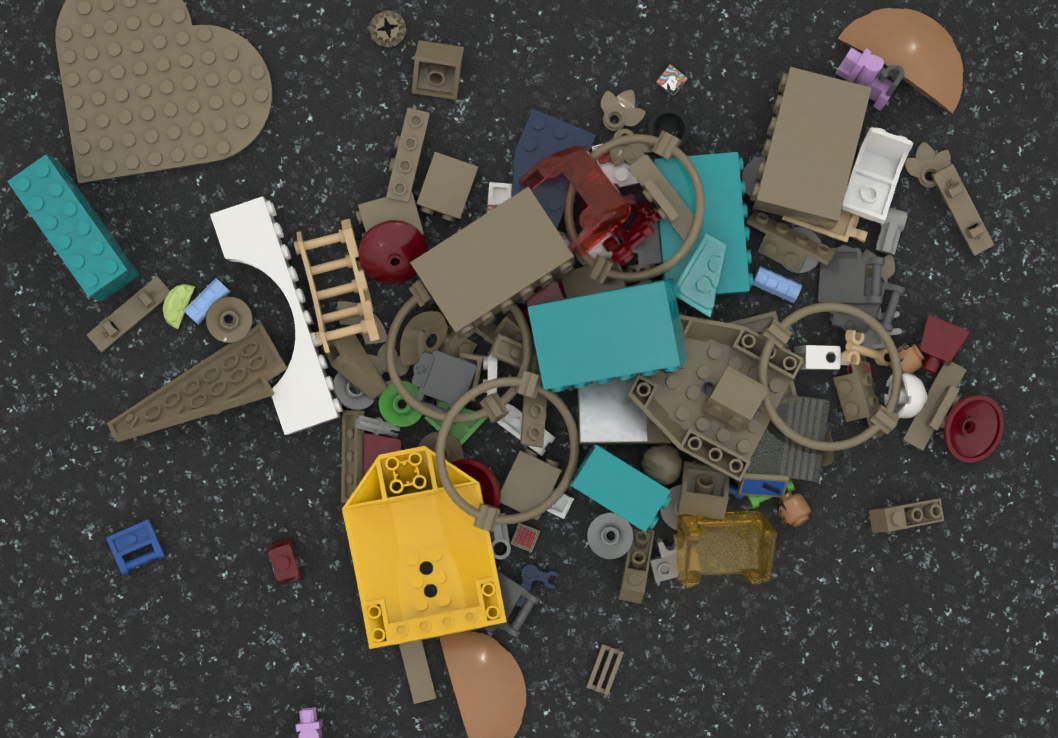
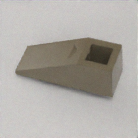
M355 334L328 341L330 352L325 353L332 367L368 397L374 400L387 389Z
M941 498L869 510L872 533L890 532L944 521Z
M632 526L633 543L626 555L619 600L641 604L645 593L655 531L647 529L644 532L638 527Z

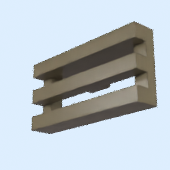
M602 644L586 688L608 696L624 652ZM605 650H607L609 654L597 686L593 685ZM615 653L617 654V658L611 671L610 677L608 679L606 688H601L607 670L609 668L610 662L612 660L613 654Z

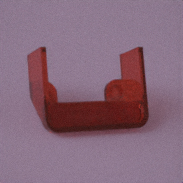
M575 145L545 156L519 178L517 182L525 188L529 187L532 191L546 178L554 179L562 172L588 204V207L579 217L580 226L586 233L568 247L571 252L583 257L629 217L631 208L627 200L591 154L582 146Z

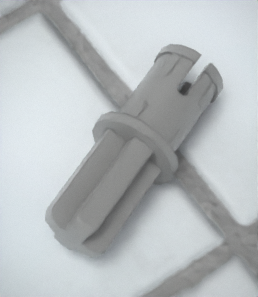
M359 415L355 419L356 428L372 432L373 435L381 434L396 438L398 433H394L391 430L400 431V427L383 421L379 417L374 419Z

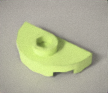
M182 284L176 286L165 298L163 305L164 318L173 328L178 329L185 313L184 310L188 306L195 288L192 285Z

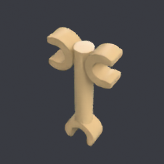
M855 330L846 331V350L842 353L841 362L858 365L860 355L875 359L878 365H889V362L884 360V355L888 353L887 348L875 350L862 346L860 344L864 340V333H858Z

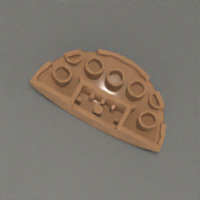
M884 8L872 11L856 19L837 38L848 47H852L860 53H863L866 48L872 51L871 54L884 60L883 67L885 69L890 65L901 66L904 69L902 80L913 86L914 90L953 114L963 89V64L952 37L934 19L911 9Z
M466 631L440 636L445 661L468 738H514L520 728L524 709L526 708L525 681L515 658L496 639L484 633Z

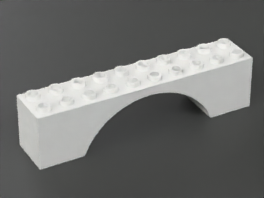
M262 196L212 213L210 216L225 259L231 262L251 265L266 273L283 291L292 309L295 322V346L292 359L283 377L272 388L275 393L272 399L284 435H290L340 418V412H343L341 402L334 398L332 392L334 389L333 379L330 376L327 377L325 371L328 368L326 358L323 354H319L316 333H312L310 327L314 323L308 310L305 311L303 303H306L302 289H297L295 282L299 281L295 268L289 265L288 260L292 258L288 247L282 244L281 238L284 237L282 228L278 222L275 223L273 216L277 215L275 207L270 200L268 201Z

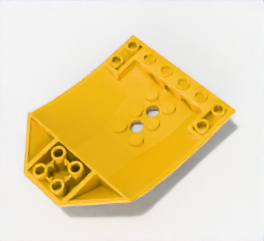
M426 446L379 455L342 508L369 649L456 634L507 622L490 533L473 526L475 518L461 510L448 496L437 471L436 453ZM445 460L448 476L456 491L466 502L478 509L480 503L484 504L480 483ZM423 562H430L433 565L431 574L424 575L420 572V565ZM430 584L437 587V594L432 598L427 597L424 593L425 587Z

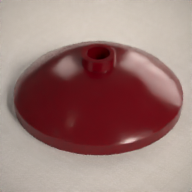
M390 220L373 226L365 233L359 244L358 255L361 267L369 277L381 283L397 284L417 275L410 262L426 253L428 249L423 234L415 226L404 221ZM393 258H398L395 262L391 261Z
M980 394L967 396L957 402L949 412L944 425V442L949 453L954 458L967 463L978 462L988 457L998 446L1003 434L1004 418L1001 408L993 399Z
M470 458L459 459L451 463L480 483L484 504L499 508L501 499L499 483L493 472L485 464Z

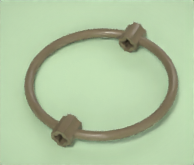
M663 130L659 137L645 134L621 136L596 148L577 168L566 193L564 219L566 231L574 250L582 261L590 267L587 276L604 285L609 278L624 282L648 280L673 268L692 248L703 223L705 197L703 185L694 164L678 148L681 142L679 138ZM642 143L653 145V152L670 161L674 156L684 166L694 188L695 215L687 238L672 257L649 270L634 273L613 270L616 265L600 255L593 259L584 249L575 229L573 215L574 200L583 176L597 159L617 147Z
M418 280L409 288L413 296L400 308L390 326L386 341V365L390 379L403 400L419 413L443 422L447 413L429 408L414 398L401 381L395 363V342L403 320L417 304L423 309L435 302L422 281ZM514 303L515 307L510 312L519 325L523 339V358L517 377H520L522 370L529 371L533 346L527 320L518 305ZM511 386L501 398L497 392L488 395L480 402L483 409L458 414L453 423L472 422L485 417H489L492 423L500 421L509 414L505 405L517 394V386Z
M824 302L803 307L787 316L780 323L776 319H772L767 323L761 333L767 341L760 356L757 377L759 383L768 387L767 367L774 346L781 349L792 335L788 328L796 321L808 315L829 311L841 312L852 315L868 324L879 335L887 348L892 364L893 381L886 407L879 404L873 409L868 418L872 425L867 430L855 437L842 441L823 442L813 440L797 433L781 419L771 402L769 392L766 393L762 400L764 409L771 421L792 441L819 451H840L867 441L878 431L888 434L895 428L899 418L893 414V411L900 396L902 367L894 341L886 329L874 317L848 304Z
M522 370L520 377L496 378L473 387L453 404L440 427L436 442V465L440 481L451 500L461 510L475 518L473 526L482 530L494 532L496 524H515L541 515L562 497L575 474L579 458V437L576 423L562 399L556 393H552L550 389L544 390L541 384L542 378L539 374ZM503 386H517V393L531 398H536L537 393L546 397L561 413L570 439V455L567 469L555 491L536 507L513 515H499L500 509L488 504L480 503L477 509L466 502L451 483L445 463V446L448 432L458 413L473 398L488 390Z

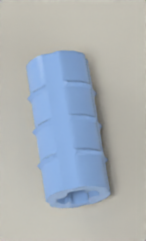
M759 266L753 278V286L791 303L796 301L802 284Z
M215 278L191 301L184 312L199 325L206 318L209 307L216 300L227 297L230 291Z

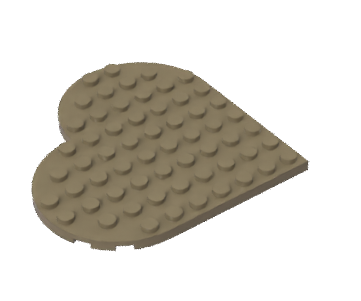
M183 0L65 1L57 20L55 40L78 184L222 161L241 153L242 150L257 139L264 129L272 107V81L263 58L252 44L242 36L219 26L193 25L190 13Z

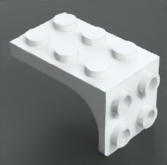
M869 128L859 146L841 210L884 224L902 167L912 149L913 142L904 136L890 134L882 128Z

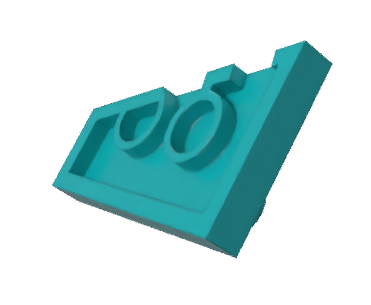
M706 233L674 288L676 297L705 315L712 317L728 245L710 233Z

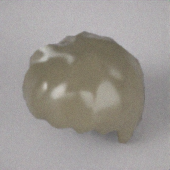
M668 444L652 445L643 456V472L659 484L669 485L675 482L680 477L682 471V459L678 450Z

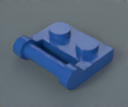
M150 519L106 537L122 575L130 573L131 569L156 558L160 560L166 557ZM152 544L154 550L127 562L125 561L123 555Z

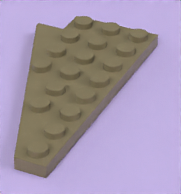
M260 323L252 328L244 338L224 346L109 421L107 425L114 439L117 442H121L210 414H219L224 410L273 396L275 393L268 381L286 370L287 366L265 327Z

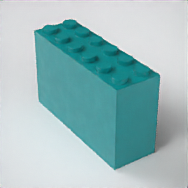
M738 152L688 156L700 176L704 190L705 211L702 229L690 251L677 265L662 274V280L673 278L675 286L706 233H710L728 245L716 296L746 294L753 287V274L748 273V265L751 264V251L746 250V242L750 239L749 227H744V219H746L748 213L747 204L742 203V196L746 194L745 181L740 180V174L744 171L743 158H739ZM672 157L671 161L666 158L654 159L653 163L692 214L695 215L694 188L684 166L675 157ZM661 218L658 221L661 262L664 263L678 251L684 241L669 221L666 220L664 222Z
M44 155L7 181L89 298L104 301L139 276L137 270L60 162L48 155Z
M673 278L553 300L528 307L544 390L551 389L552 393L564 391L570 388V385H574V389L586 387L589 384H593L592 381H596L597 385L609 383L618 376L619 380L631 379L640 372L642 376H649L660 372V369L663 368L665 372L676 371L682 368V364L688 361Z
M598 445L591 447L570 482L573 488L644 532L648 528L650 530L654 528L659 519L656 514L660 508L665 509L672 498L669 496L670 490Z

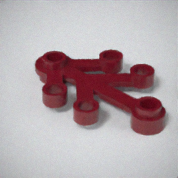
M644 201L636 206L637 217L629 232L626 231L621 222L616 223L610 228L613 236L607 238L602 245L607 252L611 251L613 253L611 259L614 263H618L620 266L628 263L634 256L633 248L653 234L654 229L651 225L659 221L661 217L658 215L657 209H654L650 203ZM614 237L622 239L624 241L623 244L618 245Z

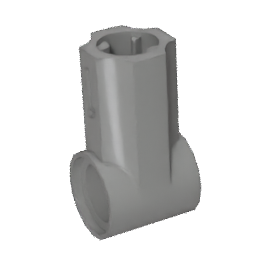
M889 207L884 224L880 223L879 225L881 229L876 243V251L895 255L900 233L905 227L908 212Z
M496 524L494 532L489 531L494 558L504 559L511 551L507 524ZM498 542H503L507 546V551L503 555H498L494 551V545Z

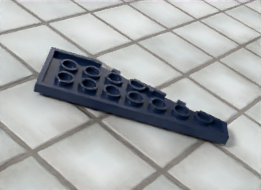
M532 109L515 149L511 197L529 187L557 229L564 213L565 198L570 181L579 165L588 156L596 135ZM520 299L519 301H517V302H520V303H522V304H524V305H525V303H526V301H523L522 299Z

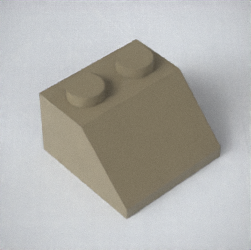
M419 40L414 61L412 93L457 100L464 47Z
M727 366L711 389L702 409L709 412L710 415L729 423L732 427L744 431L769 388Z
M684 461L678 513L724 520L728 504L729 476L707 464Z

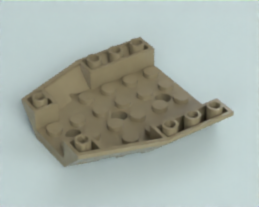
M680 315L688 361L682 364V368L671 373H664L661 369L660 372L649 376H642L641 372L637 373L638 375L635 377L627 395L679 450L741 482L751 462L750 458L771 419L761 402L744 431L734 428L729 423L710 415L709 412L702 409L708 398V395L702 392V385L704 383H711L714 386L727 366L758 382L759 360L767 339L742 325ZM774 346L767 367L768 392L775 410L804 361V358L784 347L778 349L776 346Z

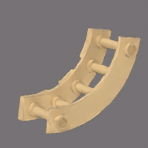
M350 219L341 221L342 229L338 230L339 233L304 241L300 231L296 232L297 241L294 242L297 255L301 254L314 302L319 332H315L319 346L323 345L325 353L330 352L328 341L357 333H368L370 341L380 339L376 319H374L373 315L374 309L365 272L361 267L360 261L356 260L359 257L358 246ZM337 242L347 244L349 254L345 255V258L315 266L310 265L306 250ZM347 266L348 268H353L355 279L351 283L317 291L313 275ZM353 291L359 293L361 302L357 303V306L322 314L319 300ZM359 314L360 317L364 316L365 320H361L359 324L326 332L325 323Z

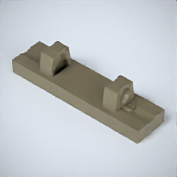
M949 164L931 174L971 254L975 256L994 246L954 165ZM977 224L975 228L967 229L972 225Z
M156 276L87 334L88 338L103 353L163 303L170 292L169 288ZM111 321L114 323V325H115L119 330H117V329L111 324Z

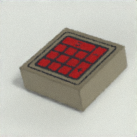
M518 523L510 544L532 552L540 531Z

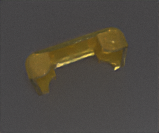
M726 512L724 520L681 514L677 519L678 580L681 585L693 587L701 582V575L743 574L748 582L752 584L770 582L777 532L767 517L759 512Z

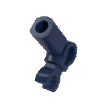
M527 564L522 569L523 582L519 581V584L532 592L534 586L531 585L532 582L539 584L541 581L548 588H555L554 584L548 582V577L551 575L558 577L559 574L556 571L543 572V568ZM522 595L516 605L522 607L527 598Z

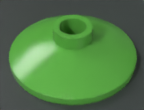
M402 381L406 389L416 398L419 388L411 382ZM393 383L388 385L387 389L381 393L379 399V409L383 418L388 423L397 427H407L416 423L423 414L413 410L408 404L403 409L399 408L398 402L403 400V398L396 391Z

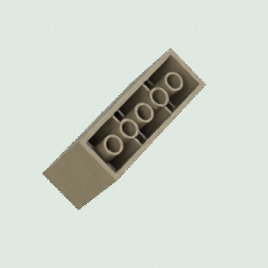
M790 67L788 73H783L779 83L778 92L782 93L777 96L772 113L776 114V116L772 117L768 126L767 135L770 136V139H766L761 157L765 158V160L761 161L758 166L755 179L759 180V184L755 183L750 201L754 202L753 209L833 229L839 221L871 87Z
M527 187L410 263L459 339L461 337L466 339L476 332L475 328L481 324L487 326L496 319L495 315L500 312L505 314L515 307L514 303L520 299L525 301L535 294L534 290L537 288L548 287L554 282V277L559 274L564 276L574 269L575 258L530 188Z

